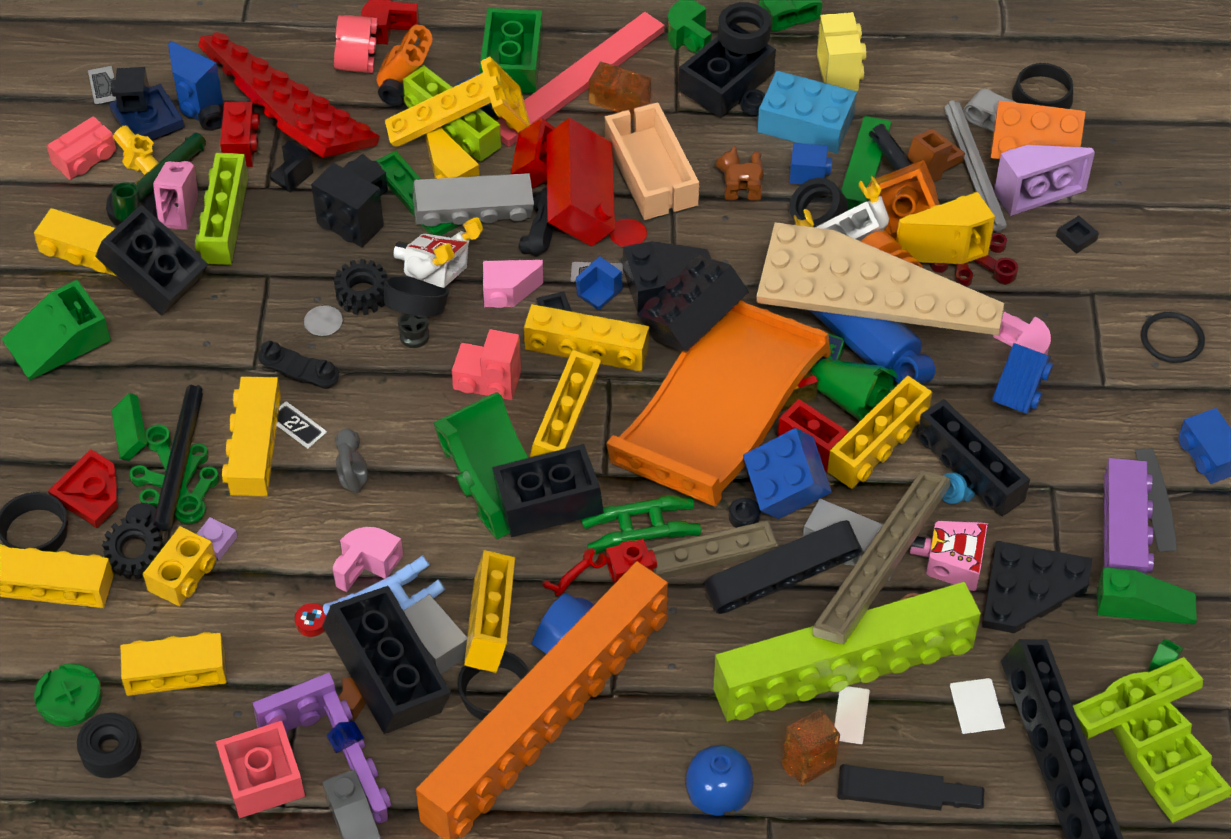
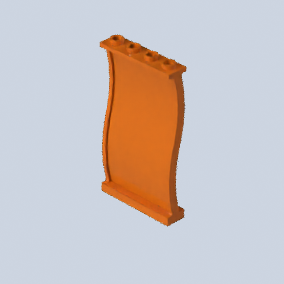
M740 300L687 352H681L660 388L642 413L619 437L612 435L607 441L606 445L610 463L716 507L722 499V491L745 467L746 463L743 455L761 445L788 398L803 377L822 356L826 358L830 356L828 333Z

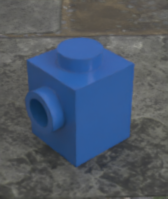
M793 143L790 183L803 184L810 179L817 177L825 178V175H831L832 158H827L828 146Z

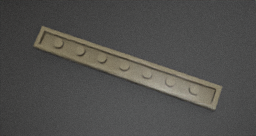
M926 471L919 472L814 624L813 636L845 644L950 488L949 477Z

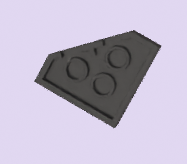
M996 541L982 627L1016 633L1025 628L1028 622L1037 617L1042 618L1058 609L1066 600L1073 596L1077 598L1084 594L1089 586L1092 558Z

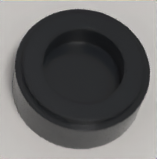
M386 79L382 82L378 95L386 104L400 106L404 103V86L397 80Z
M209 105L203 108L198 113L201 127L209 131L222 128L224 107L221 105Z
M750 498L736 499L729 507V521L735 528L759 523L761 511L759 505Z

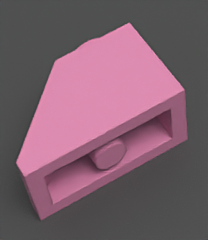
M543 260L483 261L484 307H514L543 284Z

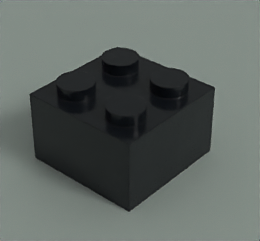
M332 163L311 184L316 220L323 229L331 230L340 235L345 241L353 242L363 248L384 227L380 188L335 163Z

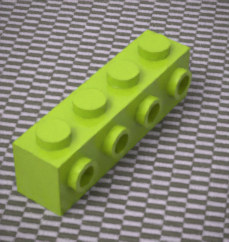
M423 65L403 79L404 102L408 108H411L452 88V86ZM480 108L441 126L464 151L472 155L479 162L501 148L500 124Z
M216 153L213 168L209 170V188L205 191L204 195L205 208L204 212L200 214V232L196 235L195 239L196 251L200 252L201 258L208 264L232 265L248 182L244 154Z

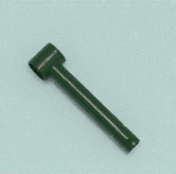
M199 133L185 137V141L134 184L122 182L113 186L111 191L115 218L124 221L140 206V201L154 190L153 183L165 162L190 160L200 150H204L206 146L205 138Z

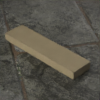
M769 520L647 549H653L658 567L653 569V572L664 579L754 558L778 548V544Z

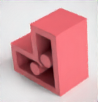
M489 329L484 347L461 343L452 368L453 389L464 393H476L486 396L498 392L503 399L512 400L521 375L519 335Z

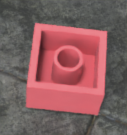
M282 721L216 741L220 760L239 819L305 797L302 779Z

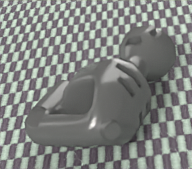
M346 428L341 430L337 437H335L339 452L336 458V470L341 485L353 492V494L360 492V489L367 482V464L364 458L356 452L360 444L358 433H354L351 429Z

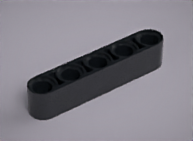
M847 520L840 521L719 572L706 579L704 586L715 612L723 614L850 561L860 555L863 550L850 522Z

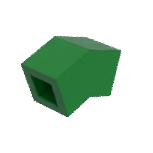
M1165 638L1159 644L1148 672L1178 660L1184 648Z

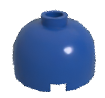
M725 745L710 746L699 751L690 761L685 778L687 792L690 795L689 799L692 804L702 812L715 816H722L724 812H730L734 809L735 812L741 810L750 800L754 784L752 768L746 757L735 748Z

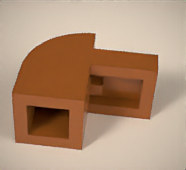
M933 128L914 136L908 152V158L913 164L922 160L925 161L933 181L941 180L943 171L961 163L965 156V152Z

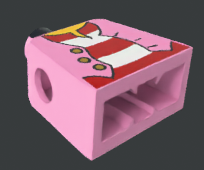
M935 522L932 538L917 536L911 545L910 554L929 557L926 571L928 576L954 585L965 582L969 590L976 591L987 523Z

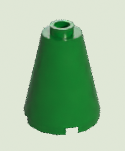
M831 359L820 360L813 365L810 371V377L814 375L818 382L812 383V386L859 421L896 387L893 386V377L898 379L897 373L888 367Z

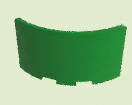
M495 392L433 422L445 457H451L460 472L455 478L466 498L473 496L479 512H477L478 517L496 539H499L510 532L497 495L492 467L528 458L512 426L502 396Z

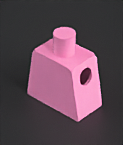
M188 161L165 162L153 183L158 220L167 228L188 230L198 199L195 166Z

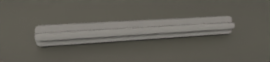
M951 100L949 104L945 105L944 110L959 149L965 152L963 160L975 191L980 194L995 215L993 231L1000 233L1002 229L1006 228L1005 218L959 102Z

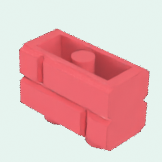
M94 116L46 146L51 163L69 180L87 173L90 167L101 160L109 159L117 151L112 132L104 125L102 126L101 122Z

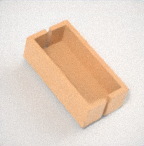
M658 102L634 108V133H631V114L629 110L605 116V139L612 142V156L644 220L669 214L670 208L676 212L698 206L699 181Z

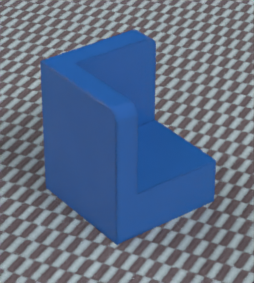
M599 256L576 277L577 296L595 309H602L623 290L622 271Z

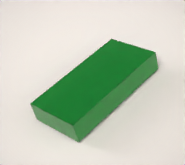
M128 393L111 410L119 457L126 461H130L147 445L138 395Z

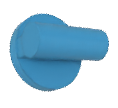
M951 472L943 475L950 478V488L942 498L944 502L957 504L961 501L969 502L972 500L975 493L967 487L965 479L960 474Z

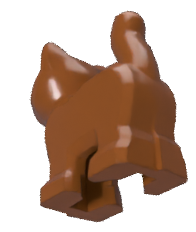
M733 146L731 151L725 152L720 158L716 159V167L724 173L726 183L725 200H736L740 189L749 191V200H761L764 170L759 151H755L752 154V163L740 164L736 146Z

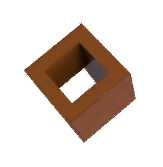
M342 678L343 691L338 698L340 702L346 700L352 714V720L355 721L365 707L366 702L353 679Z

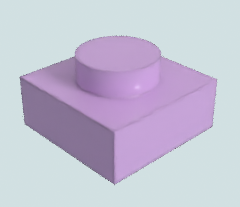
M211 517L197 532V535L212 541L215 557L218 560L221 559L237 538L235 529Z

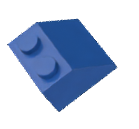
M171 41L168 47L180 111L185 116L198 120V113L203 108L223 103L216 62Z

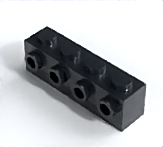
M945 399L920 415L917 437L922 445L930 448L940 457L941 462L947 468H951L955 473L960 474L965 479L967 487L979 494L989 508L994 509L1003 517L1026 500L1030 478Z

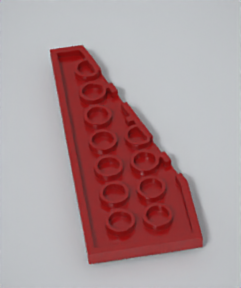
M215 32L212 35L200 37L198 47L212 61L222 64V71L226 75L231 76L232 74L235 77L234 83L254 104L265 107L264 114L268 118L275 117L278 120L276 126L282 132L322 158L377 146L380 136L371 131L367 124L357 122L350 117L348 112L335 108L329 104V100L313 94L307 86L291 80L287 73L269 66L268 61L255 57L249 53L246 47L230 41L227 35Z

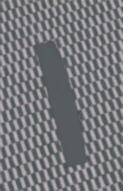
M1153 448L1135 449L1137 461H1147V474H1151L1153 478L1151 493H1148V500L1153 501L1151 521L1158 551H1177L1169 497Z

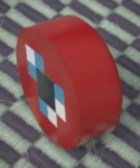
M308 603L296 611L294 619L300 634L307 637H315L325 631L322 625L326 615L321 605Z

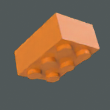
M998 101L990 158L1000 159L1001 153L1025 145L1081 147L1086 111Z

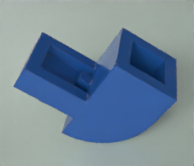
M568 593L563 594L544 615L531 644L547 654L594 605L586 599L574 598Z

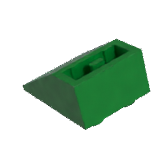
M75 280L50 292L2 338V341L30 381L111 341L104 316L80 282Z

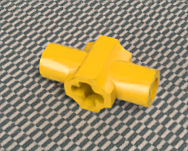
M127 125L120 127L114 133L113 138L124 150L122 163L127 169L141 170L145 175L158 164V161L152 155L154 143L148 136L135 135Z

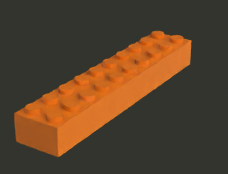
M636 561L416 788L420 822L442 839H457L467 835L473 826V821L481 813L485 814L493 807L496 797L504 789L508 790L514 785L522 769L526 765L531 766L535 763L541 753V749L548 742L553 743L561 734L563 726L570 719L575 720L580 715L584 704L591 697H597L601 693L611 675H617L621 672L628 657L633 652L638 653L646 644L647 637L654 630L659 631L668 619V582Z

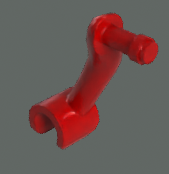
M589 548L584 552L583 560L565 573L558 585L544 580L542 586L555 591L554 594L560 596L571 582L588 567H603L607 562V556L601 553L598 559L593 562L592 558L595 554V549Z

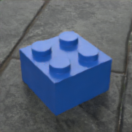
M797 428L743 455L760 511L777 519L832 493L814 437Z

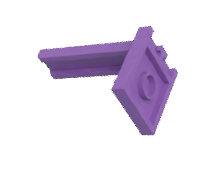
M330 673L253 702L257 728L282 721L286 734L289 730L298 726L306 727L313 725L321 717L327 715L351 771L355 769L375 823L380 824L388 821L387 808L391 807L386 789L384 787L379 789L374 778L378 777L372 758L365 759L361 749L365 748V743L359 729L352 730L348 721L352 719L350 708L346 700L340 702Z

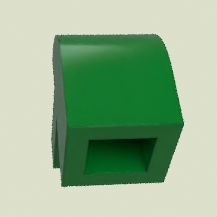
M679 0L670 8L667 37L670 45L675 50L685 45L690 51L697 53L712 40V33L705 29L706 8L695 0Z

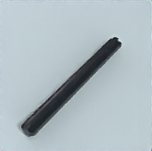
M191 384L186 387L154 517V526L158 531H169L172 527L203 397V389L199 385L194 386Z

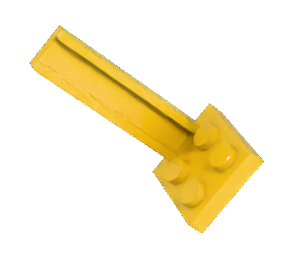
M491 57L480 61L483 70L482 74L386 119L385 124L390 143L395 147L401 146L489 103H492L498 117L502 116L509 128L515 129L519 133L530 126L521 88Z

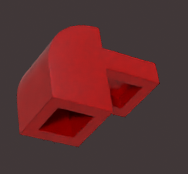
M369 0L361 11V16L377 18L376 34H371V37H376V44L388 45L391 29L410 30L414 25H419L418 3Z

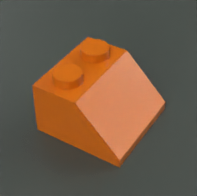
M924 160L875 179L881 187L879 196L882 197L889 216V223L884 231L894 239L897 237L899 219L939 205L936 187ZM872 180L870 181L867 187H870L872 185Z

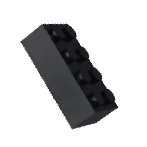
M389 586L330 605L322 627L383 734L442 712L451 691Z

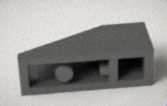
M355 769L322 781L326 802L341 839H381Z

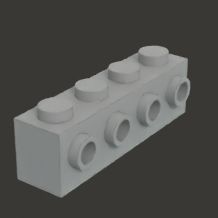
M530 173L414 180L412 196L416 225L436 226L440 223L452 222L461 225L475 217H478L480 221L485 223H492L502 219L522 221L526 218H531L534 201Z

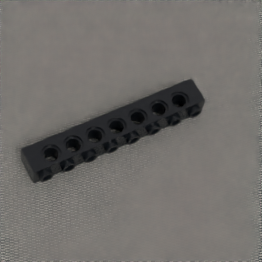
M1019 639L1003 657L1001 664L1066 839H1124L1048 640Z

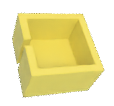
M853 12L820 15L817 58L823 83L858 91L859 82L864 79L862 60H866V45L860 42L862 38L860 23L856 24Z

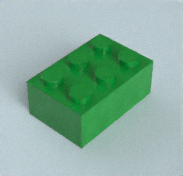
M487 8L480 61L491 57L520 86L522 93H535L537 91L543 38L542 10ZM480 62V73H482L483 70Z

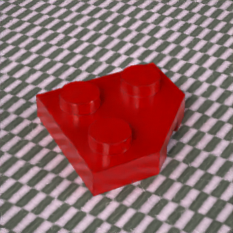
M90 449L48 490V493L57 498L66 509L98 528L118 508L115 465Z

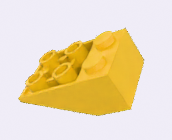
M978 192L967 196H960L956 200L942 205H935L925 211L909 214L899 219L896 241L902 246V250H907L919 262L964 264L988 255L995 215Z

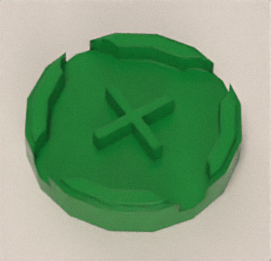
M67 663L60 665L59 669L52 672L49 670L43 674L36 684L34 700L38 713L45 721L55 726L70 727L85 722L95 714L101 704L103 693L100 682L91 669L81 664Z

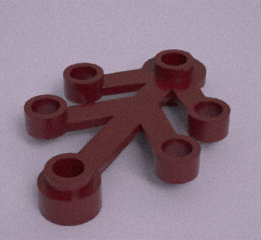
M1001 233L992 234L989 249L995 253L1003 252L1007 243L1006 236ZM987 255L973 260L992 271L996 281L1000 284H1010L1017 277L1018 264L1011 258L1005 257L995 260ZM968 262L955 264L956 273L954 281L965 287L972 284L973 272L969 269ZM931 263L930 267L934 272L943 273L948 269V264Z

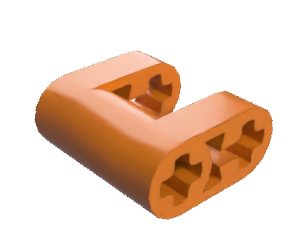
M414 25L405 34L401 45L394 46L388 52L376 80L379 87L386 79H394L403 84V79L423 64L433 39L431 32L425 26ZM417 37H419L420 44L418 46H415L414 44L416 43Z

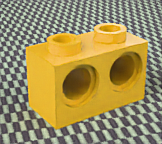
M179 526L143 572L147 591L180 607L187 597L189 598L194 594L197 584L204 574L209 573L215 565L216 557L212 541Z

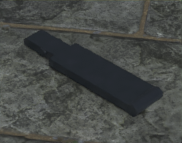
M842 764L839 768L837 798L840 800L941 811L942 805H949L955 808L983 809L985 788L962 785L961 783H944V776Z

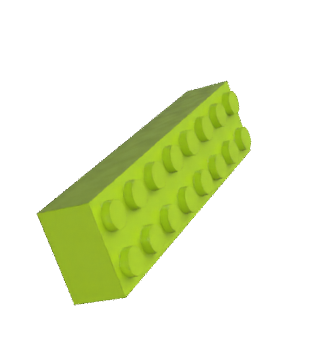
M961 582L867 610L844 645L813 636V626L716 654L713 690L727 722L735 719L745 720L758 712L765 710L775 711L788 703L798 700L808 701L816 695L828 691L839 692L849 685L859 682L869 683L879 676L889 673H902L909 667L922 663L925 665L932 664L940 658L952 654H965L974 646L981 613L966 583Z

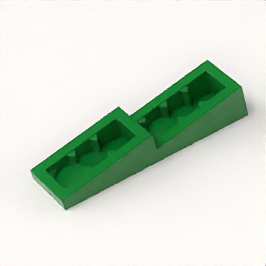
M864 116L841 189L847 199L848 210L870 200L861 191L859 182L862 181L865 188H867L872 180L871 176L876 179L884 154L873 139L870 138L869 132L873 131L875 133L873 128L879 124H884L890 133L892 121Z

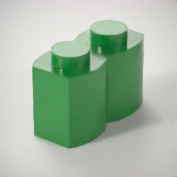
M759 0V6L764 8L771 17L772 31H782L795 24H806L820 18L823 3L821 0Z

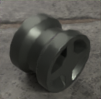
M405 313L400 316L398 327L402 344L409 348L424 346L429 340L427 316Z

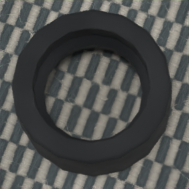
M738 2L722 10L718 19V39L722 46L729 51L738 54H752L767 46L770 40L771 17L761 6L750 2ZM736 23H750L760 29L750 34H741L734 32L729 27Z
M817 177L807 180L793 193L789 204L790 215L793 220L794 215H796L798 220H805L804 209H806L811 200L819 195L830 194L833 197L831 208L825 215L813 220L814 227H817L848 211L847 199L834 182L827 178Z

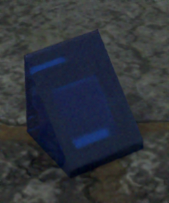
M355 721L339 722L326 735L336 753L365 739Z

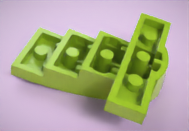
M1185 657L1149 673L1139 672L1123 676L1113 682L1105 692L1073 706L1083 734L1087 739L1109 729L1113 730L1135 772L1172 823L1231 796V787L1211 765L1212 755L1191 734L1192 724L1170 703L1203 688L1204 679Z

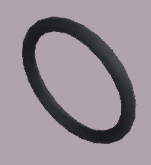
M1162 312L1155 314L1144 323L1141 329V339L1146 350L1165 362L1183 363L1190 361L1202 352L1205 345V336L1200 325L1192 318L1181 313ZM1178 318L1189 323L1197 332L1199 338L1197 348L1186 356H1166L1151 346L1147 337L1148 329L1153 322L1159 319Z

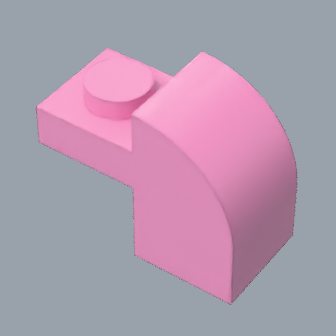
M1004 312L1000 335H993L994 338L1011 347L1013 343L1048 355L1051 334L1046 324L1037 317H1034L1030 324H1028L1019 317Z
M375 527L358 528L346 534L340 540L342 555L336 559L333 565L336 587L347 592L364 569L384 579L387 578L403 557L401 538Z

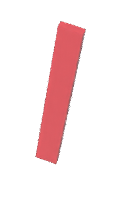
M642 13L526 98L524 103L530 125L541 118L546 120L664 33L665 25L648 13ZM503 117L496 120L500 124L501 142L510 147L517 142L519 133L515 129H510Z

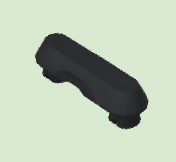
M544 187L541 192L533 194V208L538 213L533 219L529 235L520 238L519 249L523 254L532 253L537 257L549 248L555 226L548 223L547 187Z
M271 340L261 345V350L258 354L261 364L281 373L285 377L299 382H307L324 389L331 388L339 378V370L332 362L307 358L298 352L281 347L279 343H273Z

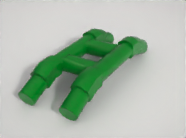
M678 495L660 496L658 499L619 506L603 507V514L581 519L585 529L615 521L616 519L619 521L621 531L609 533L602 536L601 539L588 544V548L595 549V554L605 551L606 548L618 546L625 541L640 539L646 541L668 536L669 538L676 536L684 537L685 535L700 536L702 531L699 523L671 521L665 524L662 512L692 510L694 508L693 498L679 497ZM649 513L653 527L634 530L630 516Z

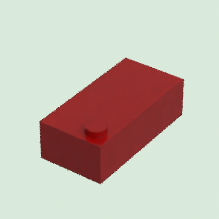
M568 117L546 135L548 223L592 247L615 230L612 142Z

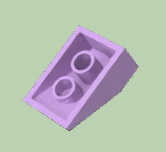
M1025 145L1016 149H1010L1001 153L994 193L1008 214L1012 216L1084 192L1087 188L1095 151L1092 148L1038 145Z

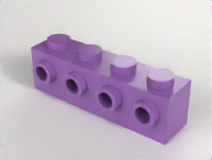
M1108 459L1104 473L1105 568L1137 570L1144 574H1147V572L1152 573L1154 554L1148 553V546L1152 545L1153 527L1148 526V519L1152 517L1153 501L1148 500V493H1151L1153 478L1151 474H1147V461Z

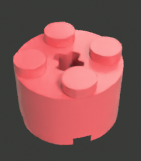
M338 15L334 69L373 73L374 57H370V54H375L376 37H371V34H376L377 18Z

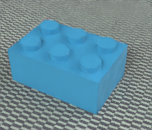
M776 70L759 108L757 132L796 143L828 146L827 151L838 154L855 114L857 91Z

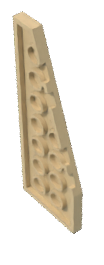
M776 222L756 296L757 303L991 335H1000L1004 314L1003 302L831 229Z

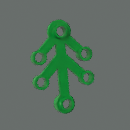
M152 425L145 431L147 447L158 454L166 472L171 452L169 449L171 444L170 432L164 425ZM201 443L190 447L175 510L176 519L183 524H194L204 517L206 507L203 499L209 488L215 487L219 483L217 469L207 466L201 469L199 473L200 480L191 494L187 489V485L197 467L207 462L209 458L207 447ZM198 452H202V453H203V454L200 455V456H195V454L198 453ZM143 465L134 466L129 472L134 486L141 487L151 484L162 488L165 476L163 474L150 471ZM138 474H144V476L140 478L135 477ZM208 475L214 476L211 479H205V477ZM152 488L143 490L139 496L140 502L151 504L157 508L160 494ZM149 497H154L152 501H145Z

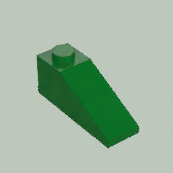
M1103 567L1097 587V616L1196 625V594L1137 570Z

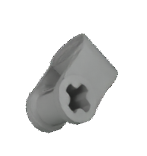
M984 88L980 89L964 107L963 112L965 118L970 123L993 132L998 101H1015Z

